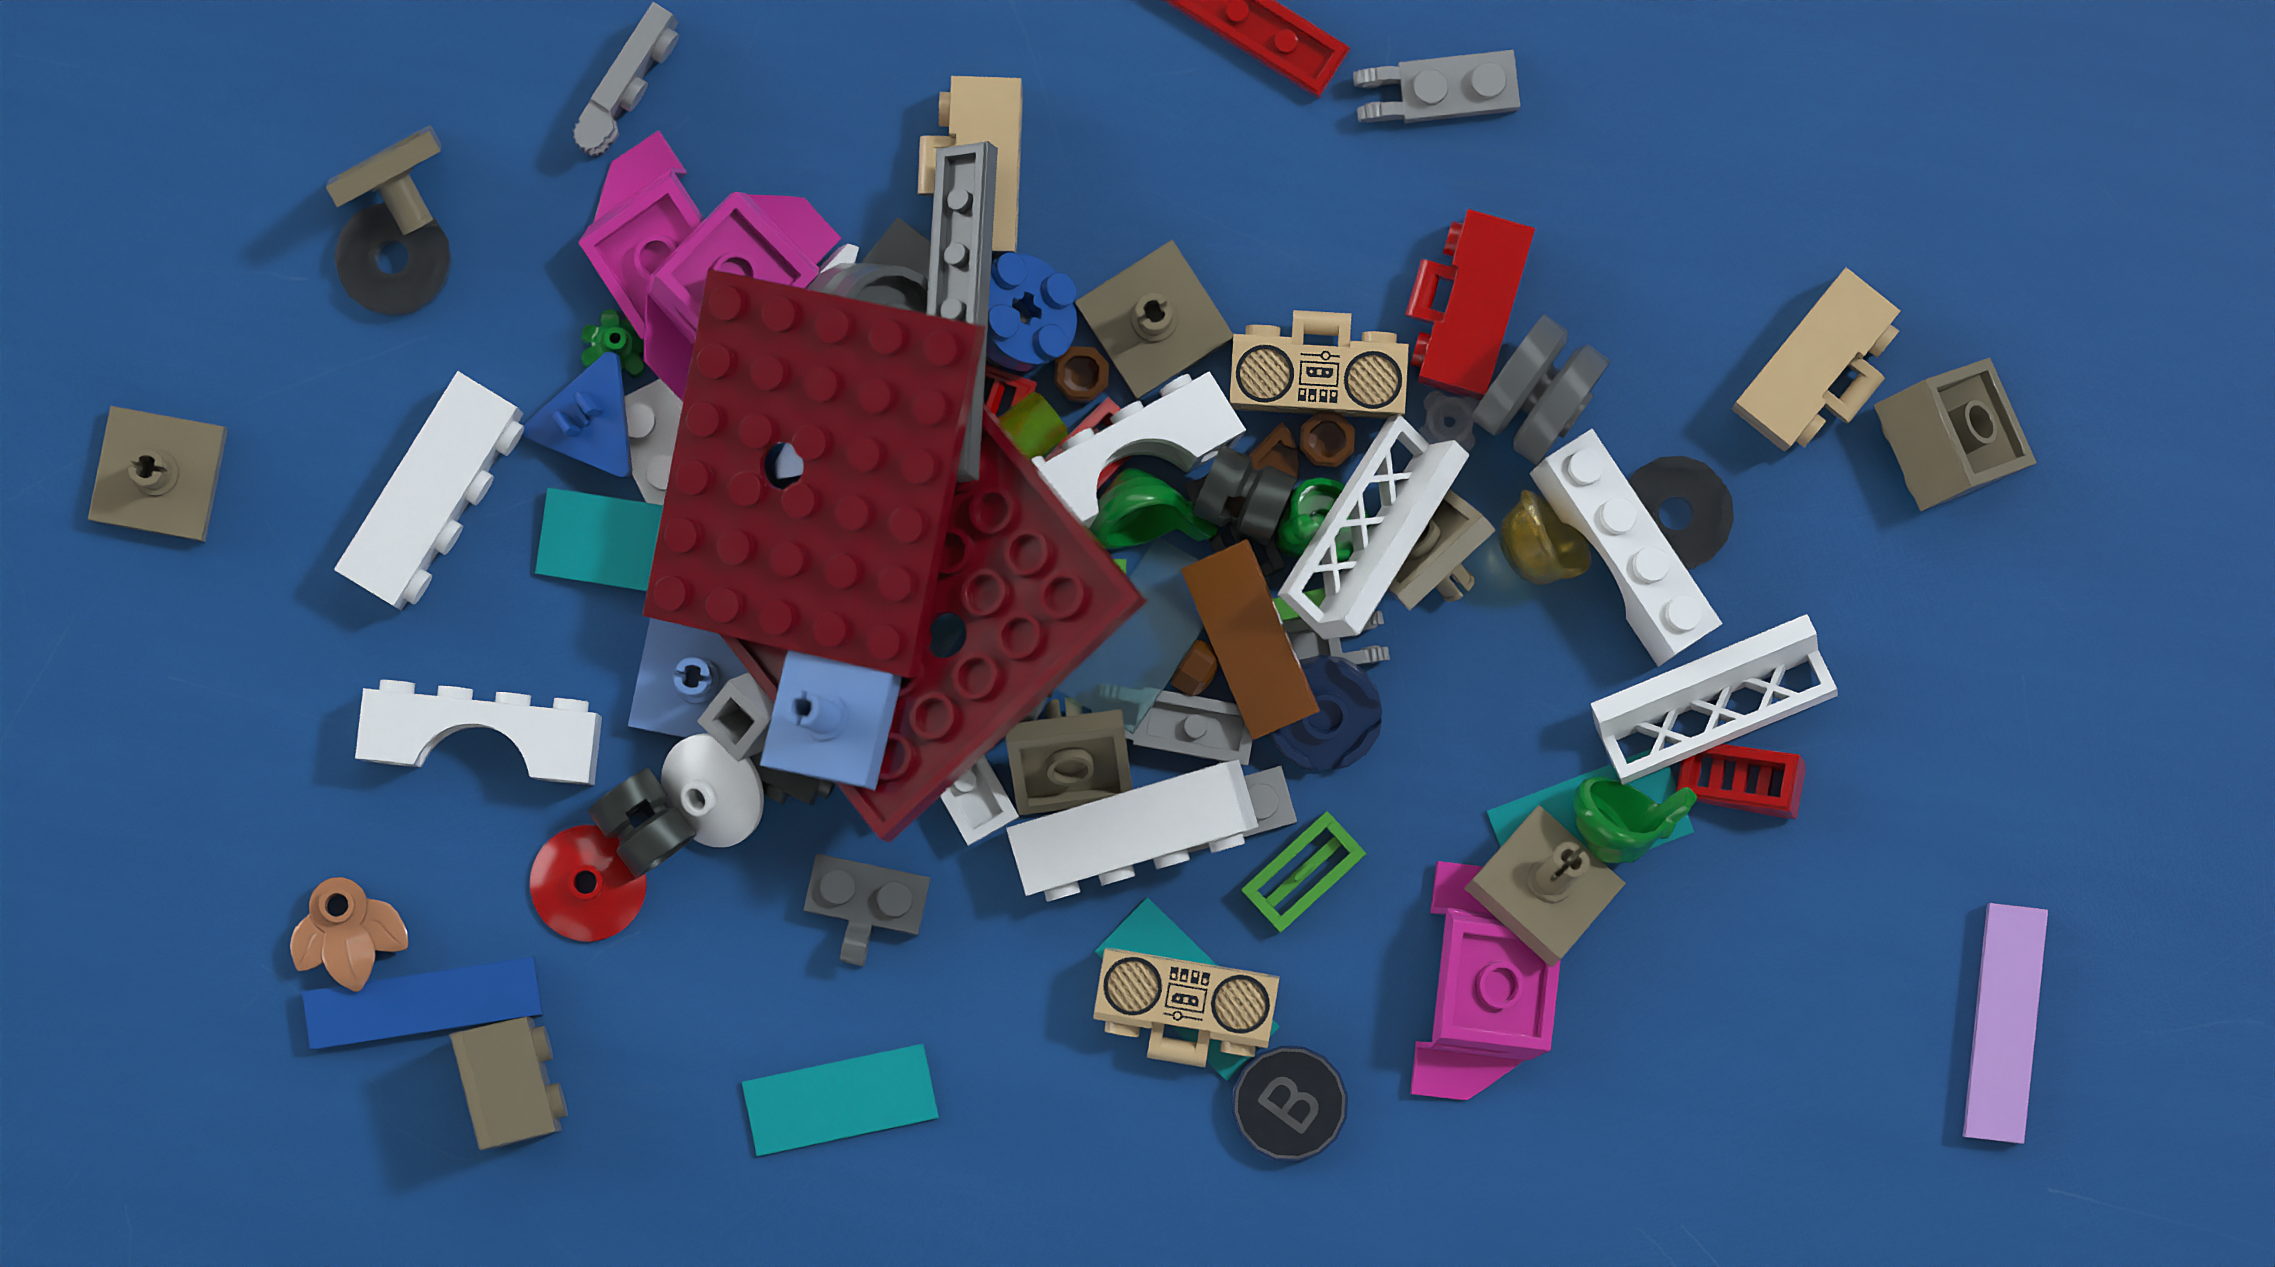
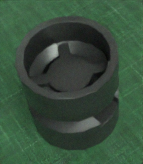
M1222 445L1203 484L1192 514L1221 527L1231 521L1236 524L1239 535L1268 547L1277 523L1281 519L1290 494L1296 484L1297 477L1270 465L1257 470L1253 467L1252 457Z
M649 768L641 770L619 784L587 811L606 838H617L620 843L616 852L635 878L643 876L666 861L697 835L678 808H667L664 805L668 794ZM642 810L649 819L634 828L629 818Z

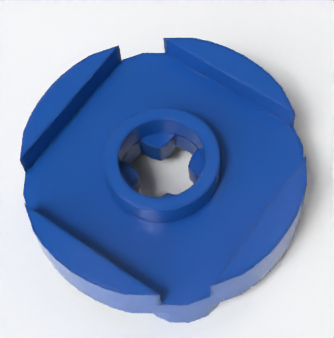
M1009 252L992 261L986 354L1000 365L1018 371L1036 369L1062 356L1073 341L1077 325V313L1074 304L1076 287L1071 278L1064 273L1056 272L1054 268L1043 260L1028 254ZM1020 301L1028 309L1030 319L1025 324L1020 321V312L1012 308V303Z

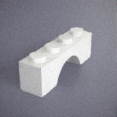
M1210 371L1194 380L1191 379L1189 374L1178 377L1159 391L1162 398L1146 407H1143L1140 401L1124 407L1110 418L1113 425L1097 434H1094L1091 428L1077 433L1062 444L1063 453L1045 462L1042 456H1037L1031 460L1089 529L1099 513L1096 496L1099 474L1114 461L1132 455H1152L1163 458L1178 466L1184 472L1189 473L1216 458L1222 445L1231 449L1237 445L1246 429Z
M1590 429L1546 457L1529 473L1560 521L1573 526L1581 532L1606 562L1622 593L1626 607V620L1658 667L1722 625V622L1593 429Z
M380 680L379 690L363 688L356 759L364 762L421 768L431 750L448 735L462 729L483 727L500 731L514 742L524 757L530 777L536 780L590 786L595 784L602 716L597 713L588 712L589 702L554 698L553 708L530 706V695L496 692L495 702L472 700V689L452 686H438L437 696L414 694L415 683L395 680Z

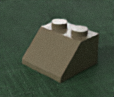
M1990 357L1927 378L1874 404L1881 421L1882 432L1893 448L1904 473L1905 484L1909 492L1914 496L1920 512L1956 499L2037 464Z
M523 1017L450 1034L480 1150L495 1149L562 1131L559 1118L568 1116L567 1106L560 1083L550 1084L545 1061L553 1060V1053L544 1025L535 1027L533 1017Z

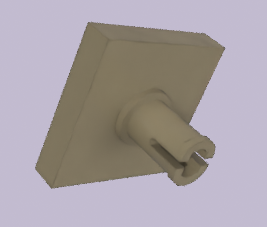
M429 125L329 179L326 189L336 207L343 205L370 189L372 192L378 190L403 235H406L433 220L409 173L413 171V166L439 153L442 144L432 126Z
M1173 240L1075 301V306L1137 401L1233 341L1234 334Z
M110 406L88 520L206 542L228 429L224 426Z
M1448 489L1386 592L1409 611L1434 587L1440 592L1441 597L1445 601L1455 602L1464 595L1449 577L1451 576L1455 582H1459L1466 591H1469L1474 584V577L1463 567L1461 562L1496 530L1479 511Z
M1064 697L1067 716L1061 717L1059 698L1046 704L1044 710L1046 719L1018 723L1005 735L1018 815L1071 809L1133 790L1122 709L1082 714L1080 701L1075 698Z
M1538 805L1464 889L1552 968L1626 883Z

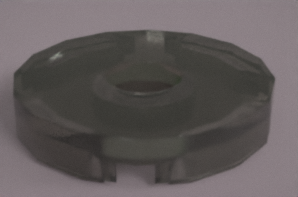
M385 202L375 204L369 208L366 207L351 217L339 234L334 254L338 277L349 297L369 312L388 317L415 314L433 303L447 285L452 266L449 239L434 217L432 221L403 235ZM392 243L404 245L409 253L406 267L396 274L382 272L378 266V256L382 248Z
M1683 455L1659 457L1639 468L1629 479L1628 483L1687 571H1691L1710 561L1727 542L1734 521L1732 496L1722 479L1704 462ZM1669 498H1678L1685 501L1691 509L1692 518L1690 524L1681 530L1667 528L1659 518V508L1663 501Z

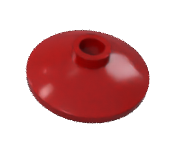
M597 825L575 826L556 834L539 851L530 875L531 897L539 916L555 932L578 941H599L620 933L638 915L644 903L647 890L646 874L635 878L616 852L620 843L617 838H606ZM584 871L592 872L597 880L595 889L587 894L579 892L576 888V878Z

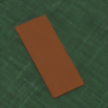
M1248 539L1181 568L1180 570L1252 740L1320 712Z

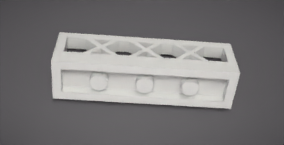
M1400 414L1389 416L1277 595L1324 640L1359 635L1468 459L1469 454L1455 440L1429 444ZM1398 439L1414 456L1403 473L1393 474L1390 448L1395 440ZM1369 483H1379L1382 507L1376 517L1365 518L1362 493ZM1351 527L1354 552L1348 562L1337 563L1334 538L1341 528ZM1323 572L1326 597L1319 608L1301 592L1312 573Z
M1808 614L1593 702L1591 703L1596 730L1623 785L1838 696V693L1818 650L1817 633ZM1807 661L1819 685L1800 693L1779 687L1786 670ZM1772 676L1770 683L1762 681ZM1744 687L1765 694L1759 709L1750 714L1742 715L1725 709L1731 693ZM1773 698H1777V699H1780V700H1781V701H1779V702H1776V703H1774V704H1771L1772 701H1773ZM1715 699H1718L1716 705L1708 703ZM1694 710L1711 716L1704 733L1692 738L1671 731L1677 716L1686 711ZM1720 720L1728 722L1721 726H1718ZM1664 721L1662 728L1655 726V724ZM1636 732L1657 738L1650 755L1629 764L1626 763L1616 741ZM1666 742L1674 744L1670 747L1663 749Z

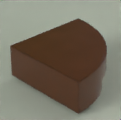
M1281 422L1249 457H1252L1253 467L1257 470L1270 465L1297 477L1298 480V450L1292 434Z

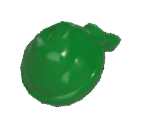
M1133 468L1124 470L1110 483L1097 501L1099 513L1090 526L1091 533L1105 549L1112 550L1144 544L1175 529L1181 530L1197 541L1209 540L1218 533L1216 524L1192 514L1194 504L1191 501L1185 500L1178 491L1152 474Z
M1316 478L1306 480L1297 486L1290 494L1284 513L1277 523L1274 532L1276 547L1284 554L1300 559L1345 485L1335 480ZM1364 506L1365 518H1370ZM1344 527L1339 530L1334 538L1337 563L1348 562L1354 552L1351 527Z
M1596 776L1584 779L1573 793L1575 824L1587 842L1591 853L1602 863H1634L1651 848L1655 841L1670 837L1677 822L1690 811L1696 802L1697 795L1690 788L1684 787L1668 797L1662 804H1657L1646 794L1627 783L1622 785L1620 780Z

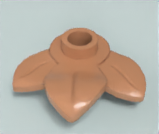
M344 877L329 878L321 882L314 889L309 900L310 914L295 927L290 943L291 955L298 971H307L324 963L327 971L338 983L354 992H360L368 981L376 958L375 950L399 952L407 950L409 946L408 933L399 913L386 902L367 899L365 892L356 882ZM337 895L344 896L348 900L347 911L337 917L330 915L327 909L329 900Z

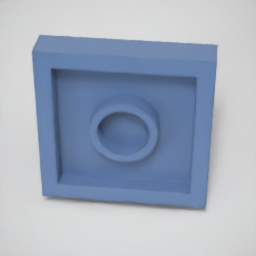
M650 618L628 727L685 739L696 734H709L697 722L729 680L748 673V670L718 633Z
M788 650L760 765L774 770L875 790L902 676Z

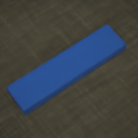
M534 956L366 982L360 992H354L343 985L302 992L310 1050L544 1015L536 957Z

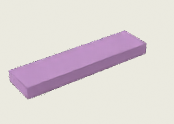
M1994 903L1987 904L1963 1137L2024 1144L2048 910Z

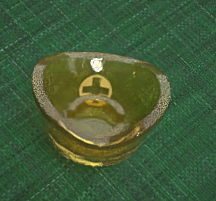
M1528 489L1521 491L1520 501L1504 517L1499 529L1500 547L1513 571L1521 579L1537 586L1546 585L1563 578H1575L1585 573L1591 565V551L1586 537L1573 526L1561 522L1552 507L1538 495Z

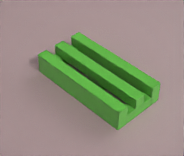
M1326 811L1245 885L1241 891L1281 933L1367 853L1333 816ZM1327 828L1334 837L1265 899L1258 890ZM1343 845L1350 854L1281 916L1274 907Z

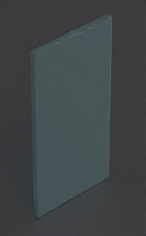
M1156 538L1129 578L1148 602L1063 680L1056 690L1092 710V713L1122 709L1124 729L1134 734L1204 629V624L1180 570L1199 560L1168 542Z

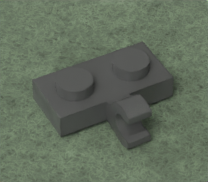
M816 853L803 910L811 914L849 921L840 960L849 964L865 966L873 927L919 936L931 878Z

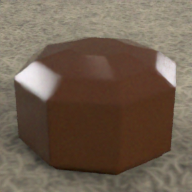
M1071 346L1055 361L1054 385L1069 402L1093 403L1108 389L1109 363L1094 347Z
M1317 412L1301 426L1300 452L1315 468L1337 469L1354 453L1355 429L1341 413Z
M1202 639L1200 641L1196 640L1170 679V682H1172L1171 686L1190 697L1199 695L1205 690L1218 672L1220 665L1213 646Z

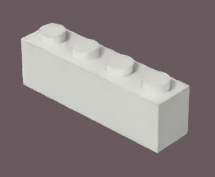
M457 371L334 570L401 611L407 601L413 605L416 604L430 584L432 574L428 573L427 569L438 551L446 555L457 541L463 529V525L457 521L469 502L476 506L488 491L494 478L488 471L499 453L508 456L518 443L524 431V426L519 424L524 413L518 407Z
M1238 759L1014 825L1006 829L1026 896L1044 891L1046 901L1048 902L1081 892L1078 881L1095 875L1099 876L1101 886L1133 877L1135 873L1132 864L1153 859L1157 870L1190 860L1187 848L1208 842L1211 853L1245 844L1242 832L1259 826Z

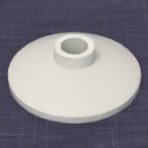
M707 733L692 735L680 741L669 752L661 775V786L668 794L665 804L667 808H678L697 834L693 839L711 847H729L749 837L758 826L764 807L762 782L751 759L748 757L737 762Z

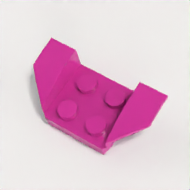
M656 131L644 141L612 161L594 223L588 226L578 242L641 339H644L646 288L650 284V275L705 220L679 180L687 172L660 131Z
M742 192L730 193L650 275V284L646 288L644 362L683 402L708 269L806 288L818 275L820 268L816 264L832 249L841 237L803 197L750 195Z
M1436 861L1430 913L1446 915L1433 1036L1432 1043L1416 1041L1410 1094L1468 1100L1524 1060H1532L1551 1051L1560 960L1551 968L1464 889L1483 868L1482 866Z

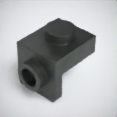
M760 753L755 754L752 759L762 782L764 796L782 805H785L790 795L813 807L818 796L827 800L836 785V782L814 777L808 778L804 775L764 767L760 765L762 754Z

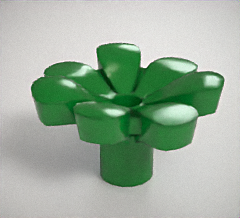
M607 309L601 313L600 321L602 325L600 327L592 324H587L583 327L580 334L581 340L591 345L581 355V362L585 368L591 366L605 352L611 351L619 355L621 370L625 369L630 377L639 378L645 373L646 365L640 358V355H644V339L639 337L627 317L624 321L620 320L619 313L615 309ZM614 339L620 340V342L616 344L611 343Z

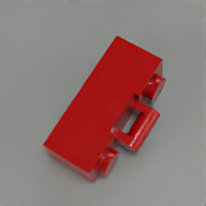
M1468 209L1464 224L1452 221L1443 254L1454 257L1452 265L1447 266L1430 260H1421L1405 316L1411 319L1434 325L1431 334L1419 333L1410 363L1412 366L1421 368L1418 383L1478 401L1482 400L1489 389L1535 228ZM1440 279L1454 283L1445 313L1431 309Z

